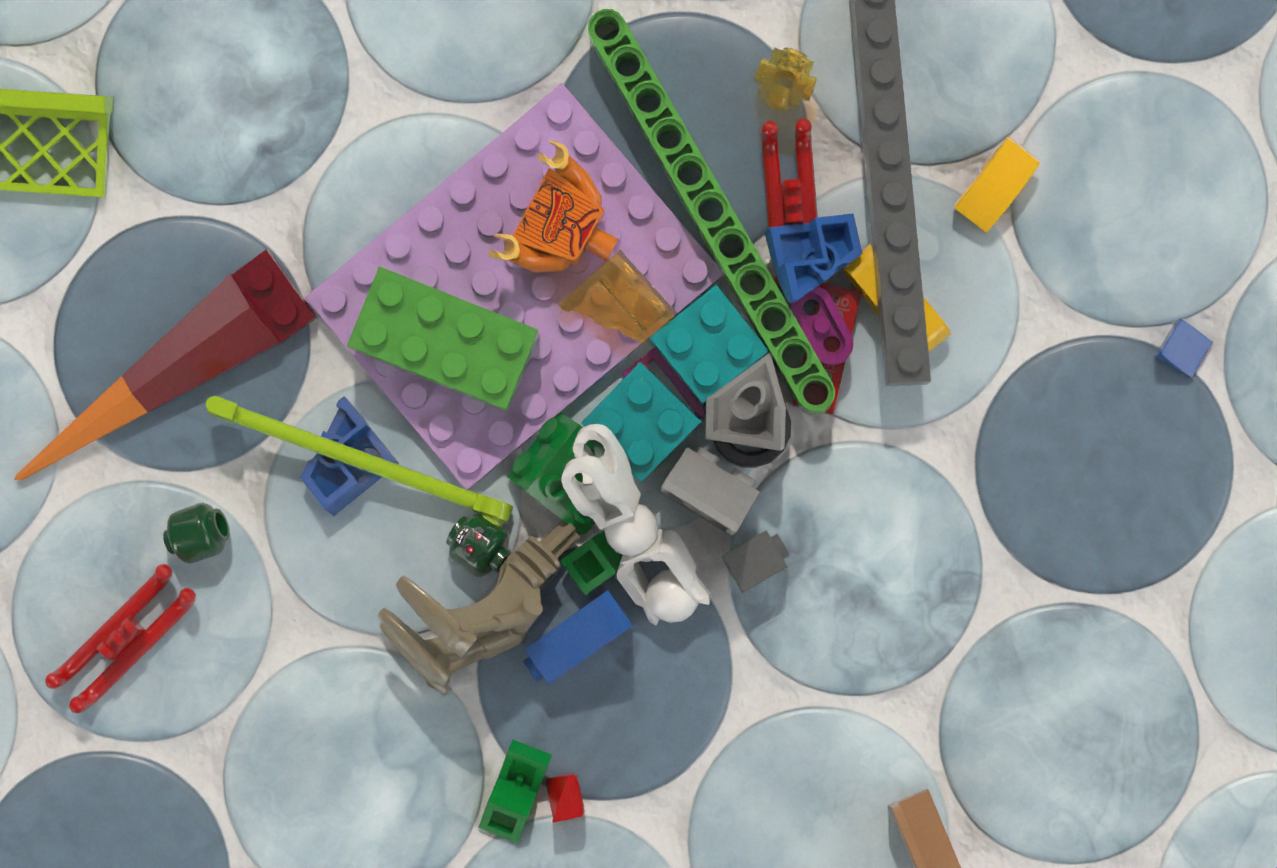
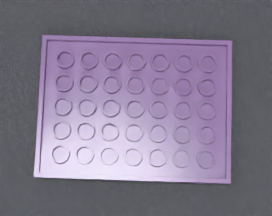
M561 83L309 293L305 299L466 490H470L539 432L547 420L563 412L645 343L653 334L723 277V273L570 91ZM548 140H555L565 145L568 149V156H571L589 173L602 196L601 207L604 209L605 215L598 228L619 239L608 261L586 250L577 266L569 265L563 271L534 273L511 263L509 260L494 259L489 256V250L500 253L504 250L503 240L494 237V235L498 233L513 236L548 169L550 168L555 171V168L540 162L538 159V153L545 155L549 159L554 157L556 149ZM379 266L539 330L540 336L508 413L352 351L347 346Z

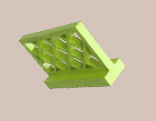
M0 88V114L8 115L19 127L5 142L2 143L0 141V154L3 153L17 169L6 181H0V190L106 197L110 113H113V96ZM17 115L33 117L24 124ZM41 117L50 118L61 130L45 146L29 130ZM59 118L75 120L66 127ZM83 120L99 121L98 139L85 149L70 131ZM24 133L38 148L39 152L22 166L7 147ZM66 136L81 154L64 169L49 150ZM96 148H97V161L91 156V153H92ZM43 155L59 172L48 184H38L27 171ZM85 158L96 170L95 188L80 187L68 174ZM22 175L28 183L14 181ZM64 178L70 186L56 184Z

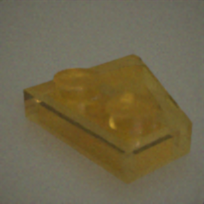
M621 250L616 252L558 304L562 310L567 312L573 310L595 319L594 323L608 329H618L625 336L641 343L649 339L677 313Z

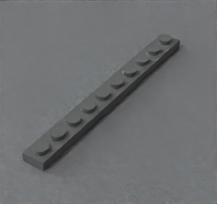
M850 0L885 386L927 385L931 382L895 0Z

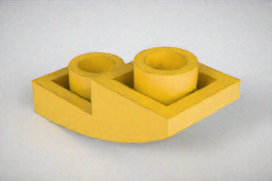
M1007 136L981 167L979 175L954 203V208L987 233L1029 181L1040 165V161Z

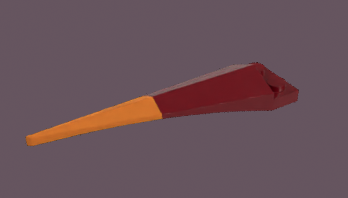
M264 250L236 272L229 274L16 474L14 480L28 478L148 412L283 344L318 317L271 251Z

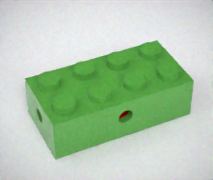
M379 266L347 346L352 351L508 413L540 333L538 329Z

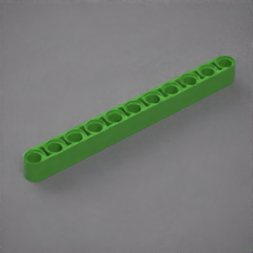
M613 9L597 11L592 15L588 23L592 47L716 264L722 271L724 278L756 334L769 350L772 361L796 404L808 415L817 416L825 413L830 409L835 397V389L831 379L624 18ZM604 24H613L619 29V33L614 39L602 40L596 35L598 28ZM626 59H632L640 65L638 72L632 76H623L616 69L618 64ZM653 95L660 100L661 104L658 109L648 113L641 111L637 107V103L643 96ZM665 131H674L681 137L679 145L672 149L661 147L657 140ZM686 167H695L701 172L702 177L698 183L686 185L678 178L680 171ZM706 203H715L721 207L723 213L718 220L709 222L700 217V208ZM727 239H736L743 245L744 250L736 258H727L720 252L719 247ZM749 275H756L763 280L765 286L759 294L749 295L741 289L740 283L742 279ZM770 311L780 313L785 319L784 327L776 332L766 330L761 323L763 315ZM789 348H798L805 353L806 362L802 367L790 368L783 362V353ZM818 384L826 390L827 399L823 404L811 405L804 399V389L808 385Z

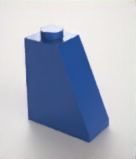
M607 590L524 650L529 657L523 662L537 682L545 678L547 683L550 684L633 625Z

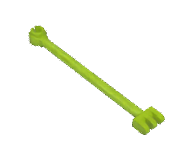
M212 396L206 401L208 414L229 423L234 422L472 509L502 527L503 522L508 523L513 506L503 501L474 493L250 411L223 398Z

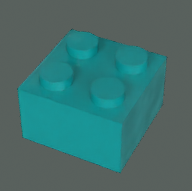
M717 285L653 334L649 340L650 344L658 351L702 407L706 405V397L714 394L769 353L767 347Z
M639 362L581 422L584 427L592 424H601L612 431L627 455L632 474L641 483L645 482L703 423L642 362Z

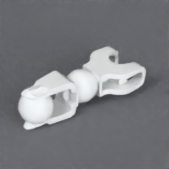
M601 424L583 427L578 432L573 446L576 458L566 464L562 474V485L581 514L591 517L600 530L604 528L607 543L616 552L623 554L617 571V579L634 603L643 607L649 622L656 626L659 619L669 623L684 621L693 614L699 603L710 604V591L696 575V564L681 536L673 530L663 532L662 529H658L655 515L645 505L639 504L641 493L634 483L627 455L612 431ZM588 440L600 442L605 448L604 455L596 458L586 442ZM576 473H582L583 483L575 478ZM664 561L670 570L661 571L649 583L638 562Z

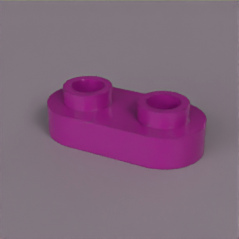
M817 286L800 300L790 304L793 315L822 364L836 366L848 359L853 350V337L830 294L825 289ZM810 300L815 301L819 306V312L813 316L807 315L803 310L804 303ZM829 337H833L839 342V349L834 353L826 351L823 345L824 340Z

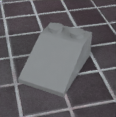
M700 446L697 447L695 452L687 447L662 484L660 493L732 537L737 532L759 494V491L753 488L756 480L734 468L731 474L717 466L720 458Z

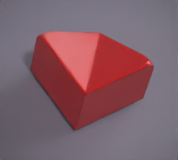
M575 772L546 779V788L553 816L552 823L582 817L585 814L578 775Z

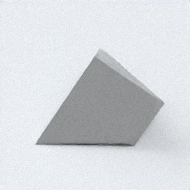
M770 352L714 394L706 397L705 439L779 451L785 448L786 406Z

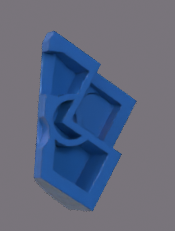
M854 213L817 217L809 223L770 227L764 232L776 276L789 303L800 300L862 254Z
M345 396L338 400L336 407L339 409L328 431H323L321 437L399 464ZM316 453L315 457L308 461L300 478L324 510L335 516L382 477Z

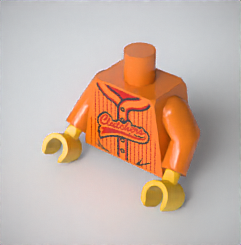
M548 140L556 149L554 157L549 159L545 155L538 153V159L540 162L555 168V171L550 168L548 169L513 236L498 233L494 235V237L503 240L504 250L502 253L489 250V256L494 259L509 260L511 263L534 273L563 271L569 265L577 266L586 250L608 261L619 239L598 228L605 215L604 209L601 207L602 196L589 173L571 156H568V149L565 145L555 140Z

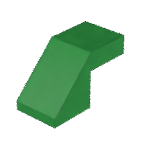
M602 531L563 558L561 562L584 595H586L617 573L623 554L616 552L607 543L605 531Z
M512 739L478 828L518 843L552 755Z

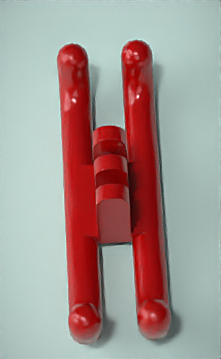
M806 118L799 119L795 124L798 179L784 180L783 184H781L778 126L773 121H767L762 125L761 143L768 229L770 227L809 223L818 217L812 153V124ZM771 260L773 280L777 287L781 288Z
M158 565L155 573L66 662L46 676V686L50 689H58L70 681L99 652L106 659L115 660L83 692L70 700L69 709L71 712L76 714L82 713L96 703L193 606L196 601V593L190 588H184L180 591L178 598L147 629L134 618L172 578V569L169 565Z

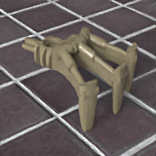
M561 521L541 541L530 536L507 557L500 567L494 591L481 601L463 608L445 609L433 597L403 575L395 584L400 595L438 637L424 640L386 608H383L378 613V617L382 622L379 626L385 636L426 680L427 685L445 696L452 691L448 686L452 676L451 673L483 658L488 660L513 647L523 645L527 641V631L543 611L542 604L540 603V591L554 579L561 566L558 559L580 539V536L575 532L576 528L571 523L567 525L564 521Z

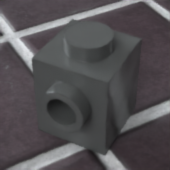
M767 530L723 554L721 558L741 593L787 568L788 566L784 559L790 555L779 535L776 534L770 537Z

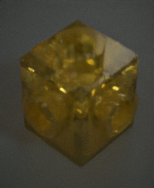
M774 47L770 60L761 59L754 78V82L761 84L758 96L765 98L764 104L775 110L787 112L789 107L797 110L801 99L809 102L817 78L810 75L814 62L808 60L807 55L798 50L786 47L780 50ZM781 77H787L792 81V87L789 89L778 85L777 80Z

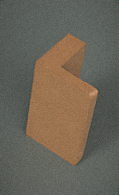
M928 789L888 805L914 868H961Z

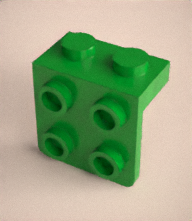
M560 412L542 425L539 436L527 451L521 453L516 458L513 469L507 475V478L534 497L567 525L571 523L576 528V532L585 534L595 524V521L589 516H584L576 509L562 485V474L566 464L576 458L573 446L578 432L583 427ZM588 440L586 442L596 458L604 455L605 448L600 442L596 440ZM576 473L575 478L583 483L582 473Z

